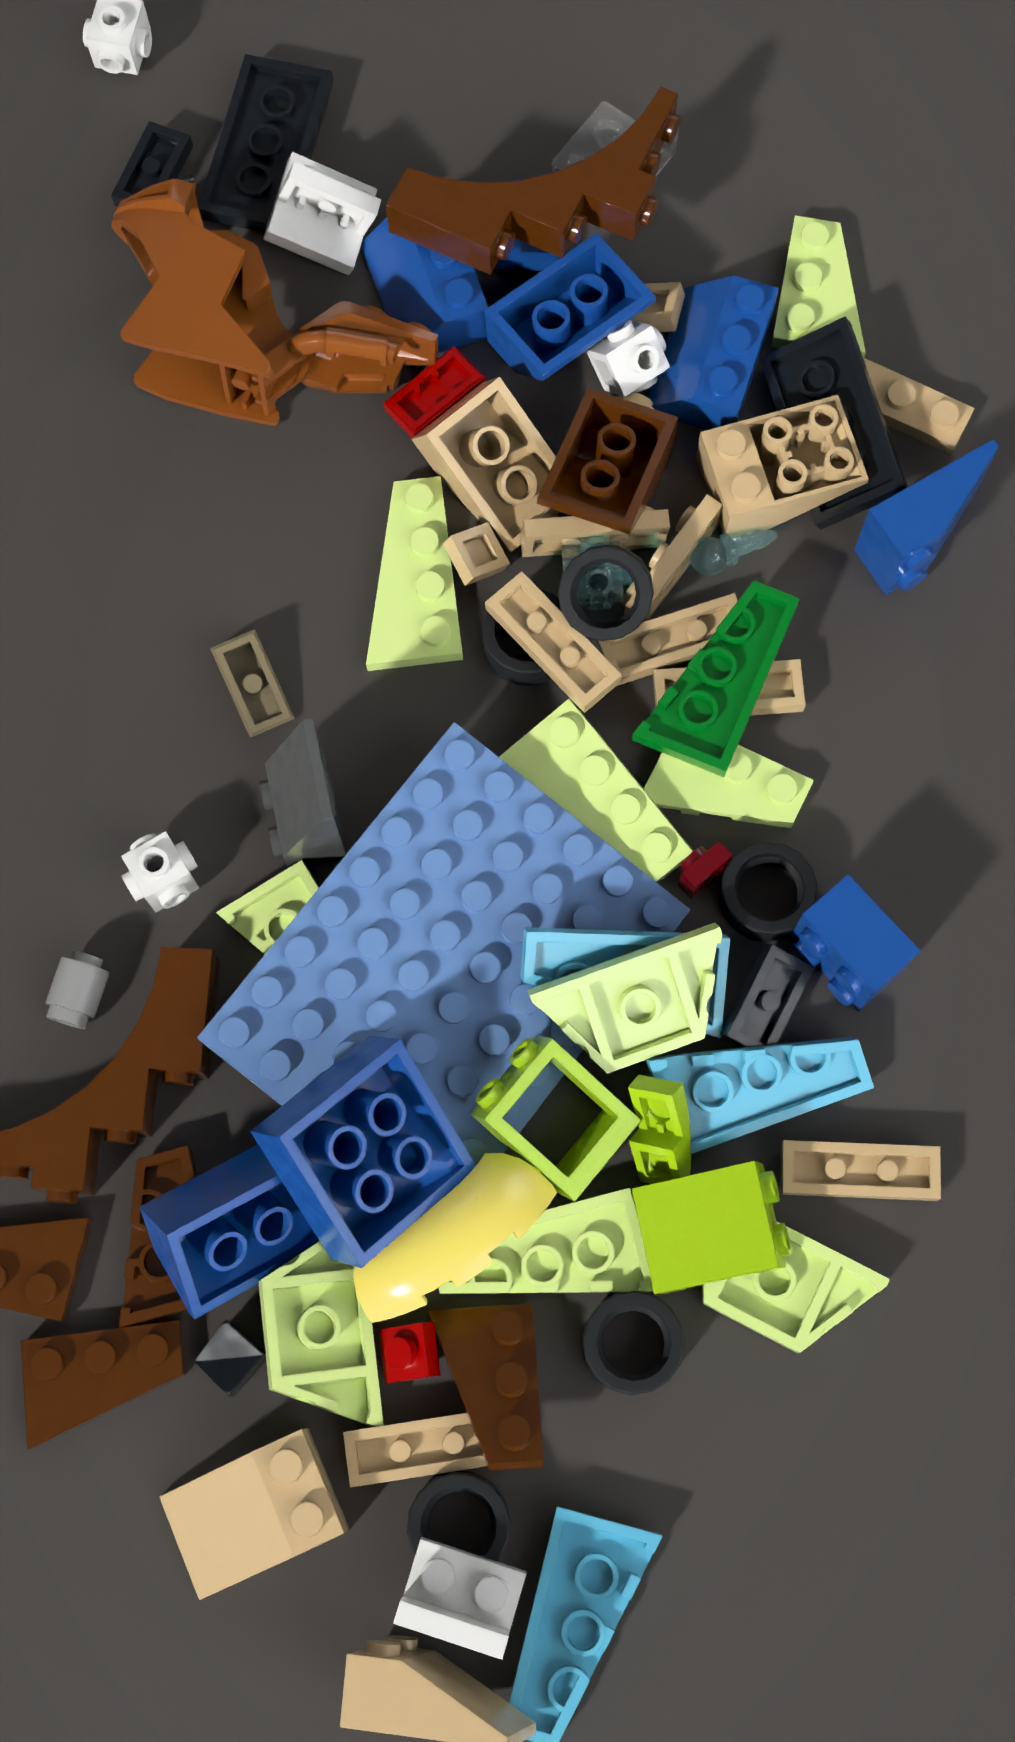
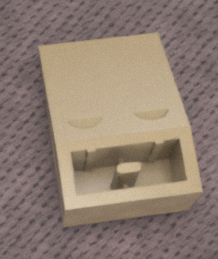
M838 395L700 432L696 459L709 496L723 504L719 527L724 541L771 529L864 485L869 480Z

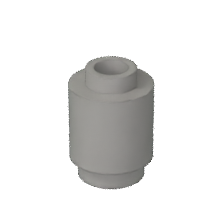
M74 951L71 959L60 958L45 1002L49 1006L46 1018L71 1027L86 1029L88 1020L95 1018L110 974L101 968L102 959L79 951Z

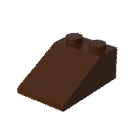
M587 388L538 495L537 504L630 535L655 493L672 455L678 417Z

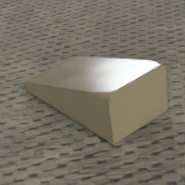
M255 629L210 648L250 738L295 719Z

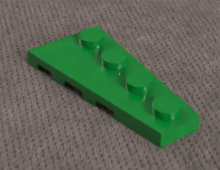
M753 581L718 625L716 632L691 659L688 667L675 684L670 686L661 697L656 708L638 726L632 735V740L725 777L800 598Z

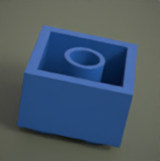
M849 874L802 914L790 936L795 943L792 948L797 957L812 967L817 966L830 980L827 983V987L833 996L845 1006L852 1004L858 1012L900 976L921 952Z

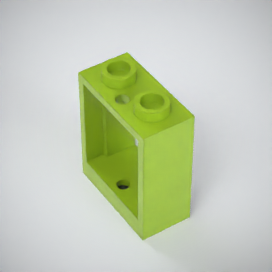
M536 1035L533 1039H525L515 1048L509 1058V1062L512 1064L500 1079H491L479 1091L475 1099L478 1105L470 1115L514 1155L538 1169L553 1185L559 1195L576 1201L641 1120L555 1040ZM550 1061L603 1109L557 1166L551 1163L503 1119L504 1115Z

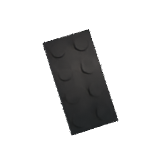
M245 54L198 204L202 220L260 232L266 231L291 153H297L311 160L334 83L332 71Z
M846 316L759 358L777 411L835 395L839 396L869 478L868 483L810 510L814 524L820 530L874 507L908 488L852 324Z

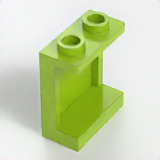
M751 1161L632 1188L654 1294H669L695 1286L787 1268L784 1256L792 1254L790 1238L785 1224H777L772 1204L780 1201L778 1186L773 1171L765 1172L762 1163Z

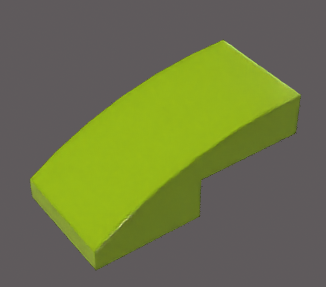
M638 1075L628 1086L635 1114L641 1121L638 1124V1131L629 1140L640 1181L654 1184L689 1176L691 1172V1131L683 1083Z

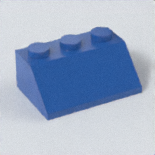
M387 218L362 241L361 250L382 309L389 317L405 323L417 322L423 324L432 333L438 334V354L448 351L453 346L459 348L487 339L484 310L488 308L473 267L390 233Z
M595 233L566 253L563 258H559L484 310L487 340L515 373L544 381L656 302V296L602 237Z
M735 275L685 287V297L676 331H670L666 342V351H664L670 368L657 376V382L651 386L648 398L653 402L652 408L678 417V422L706 430L739 422L773 318L779 288Z
M259 1145L246 1150L139 1207L153 1249L189 1314L194 1319L259 1284V1280L319 1241Z

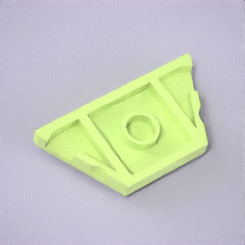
M712 923L530 988L527 992L532 1003L545 1012L575 1044H578L585 1050L590 1058L608 1074L705 1038L709 1016L706 1006L708 999L713 993L715 974L712 971L717 943L721 944L722 931L716 923Z
M786 1226L792 1249L791 1255L784 1256L787 1268L702 1285V1304L796 1353H801L829 1329L852 1314L855 1309L887 1287L890 1279Z
M318 1241L258 1281L269 1390L370 1427L384 1426L373 1326L356 1295L353 1279L354 1266L332 1260L320 1241Z

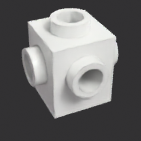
M97 0L92 18L86 19L83 28V43L85 47L89 48L95 68H100L114 74L123 72L138 75L142 59L149 56L152 47L151 27L143 0Z
M631 319L586 350L603 389L620 396H627L632 392H640L651 387L657 382V376L670 368L664 354L666 343L661 333L652 325Z
M166 831L158 836L153 833L139 838L130 846L131 851L121 856L129 869L121 877L136 902L145 898L155 912L180 904L189 897L190 893L199 889L190 872L198 867L184 841L174 845ZM162 866V868H161L160 870H158V871H156V872H152V871H154L155 869H157V868H159V867Z

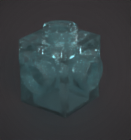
M590 536L581 539V544L561 545L563 572L573 558L590 547L606 544L620 547L619 541L610 542V538L606 536ZM602 563L592 566L585 571L579 580L577 588L579 605H585V608L590 610H603L611 608L614 602H624L623 586L632 584L631 576L619 565Z

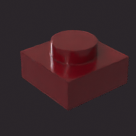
M720 841L709 850L703 845L698 847L681 863L684 871L681 872L678 883L679 887L690 899H693L724 873L733 855Z

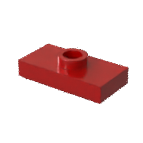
M453 346L440 356L435 364L429 365L384 402V410L413 438L481 383L485 382V376Z

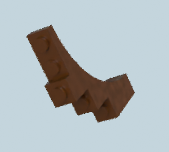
M660 87L643 114L618 139L589 158L554 173L519 181L477 183L441 178L407 167L386 204L389 232L490 275L499 259L506 260L515 239L563 258L571 242L576 244L579 242L587 222L634 241L642 225L647 227L651 225L659 206V199L654 197L655 175L662 158V154L659 152L664 142L668 144L673 142L681 123V116L676 114L678 93Z
M161 947L151 992L138 1023L116 1056L85 1088L52 1111L14 1128L0 1131V1178L28 1180L29 1171H33L31 1188L46 1193L47 1202L77 1204L78 1195L94 1196L101 1134H105L104 1142L123 1145L136 1144V1136L152 1137L158 1076L163 1077V1084L173 1086H193L194 1078L208 1079L211 1050L200 1042L197 1037L213 1019L215 1014L220 960L212 949Z

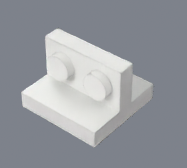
M292 152L285 167L263 240L349 276L354 269L363 236L377 216L381 199L375 197L377 193L376 188Z
M421 1537L404 1595L399 1602L393 1624L502 1660L527 1571Z

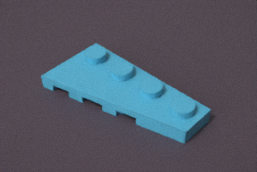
M524 927L520 978L523 983L539 986L684 933ZM722 934L721 944L717 943L712 971L715 974L713 993L708 999L706 1006L709 1014L706 1034L718 1038L722 1036L720 1032L723 1025L730 938L725 934Z
M853 1036L663 1055L646 1059L651 1077L683 1083L690 1120L691 1154L874 1088L860 1042Z
M560 1506L556 1507L509 1700L512 1706L536 1722V1735L526 1740L532 1742L560 1741L629 1600H631L652 1555L655 1553L663 1537L662 1534Z

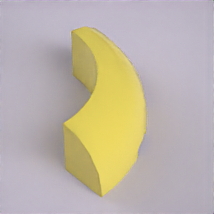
M485 1153L474 1169L452 1191L431 1207L363 1268L354 1266L353 1279L356 1295L366 1316L374 1323L406 1314L427 1305V1298L424 1295L434 1291L450 1280L458 1288L493 1263L488 1255L492 1250L504 1242L511 1233L520 1239L539 1219L557 1194L553 1185L538 1169L520 1158L504 1153Z

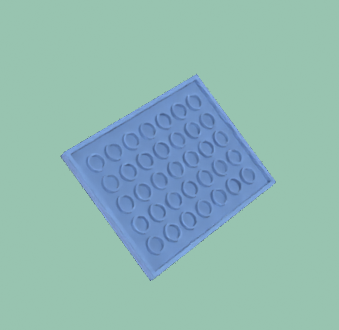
M454 722L199 1034L197 1039L281 1106L368 1036L401 1039L474 1163L477 1165L485 1153H504L508 1149L474 1119L470 1113L478 1105L475 1099L484 1085L493 1078L500 1079L512 1063L509 1062V1058L515 1048L525 1039H533L536 1035L555 1040L575 1060L583 1051L545 1012L535 1006L529 998L527 990L536 986L523 983L520 978L524 927L674 932L691 909ZM550 1061L504 1115L503 1119L520 1133L564 1076V1073Z

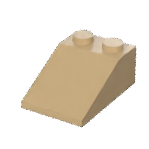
M500 377L481 383L411 439L437 476H441L442 482L481 524L489 523L497 540L508 553H511L521 545L520 539L524 519H531L535 515L542 513H554L557 515L560 513V511L537 504L538 495L556 456Z
M309 1428L293 1432L159 1497L199 1600L289 1560L350 1530Z
M389 1635L385 1636V1641L368 1640L366 1649L347 1654L340 1719L341 1728L444 1742H522L536 1735L535 1721L437 1651L417 1648V1638Z

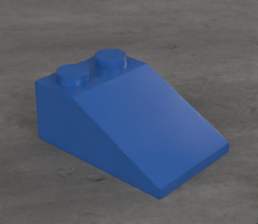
M994 439L869 509L854 551L885 596L898 588H901L903 591L910 590L927 577V569L977 493L999 448Z

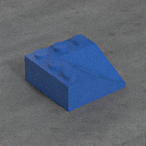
M368 1036L250 1131L332 1260L363 1268L440 1201L476 1166L403 1042L398 1038Z

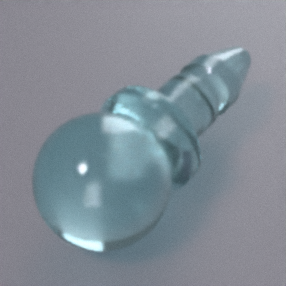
M756 530L751 532L750 535L744 534L733 539L728 533L721 534L719 539L715 537L701 538L692 552L690 562L693 568L700 574L715 575L721 572L726 564L729 566L737 565L738 556L751 553L754 549L760 550L777 538V532L774 530Z

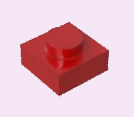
M434 1321L379 1329L385 1384L441 1376Z

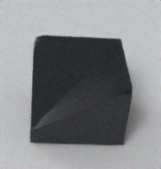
M225 1320L194 1362L229 1397H235L265 1362L266 1353L232 1321Z

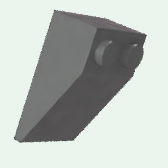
M313 718L305 719L299 723L265 762L268 779L259 781L265 810L274 809L277 826L268 828L274 857L283 855L288 868L301 860L306 866L343 859L346 855L329 766Z

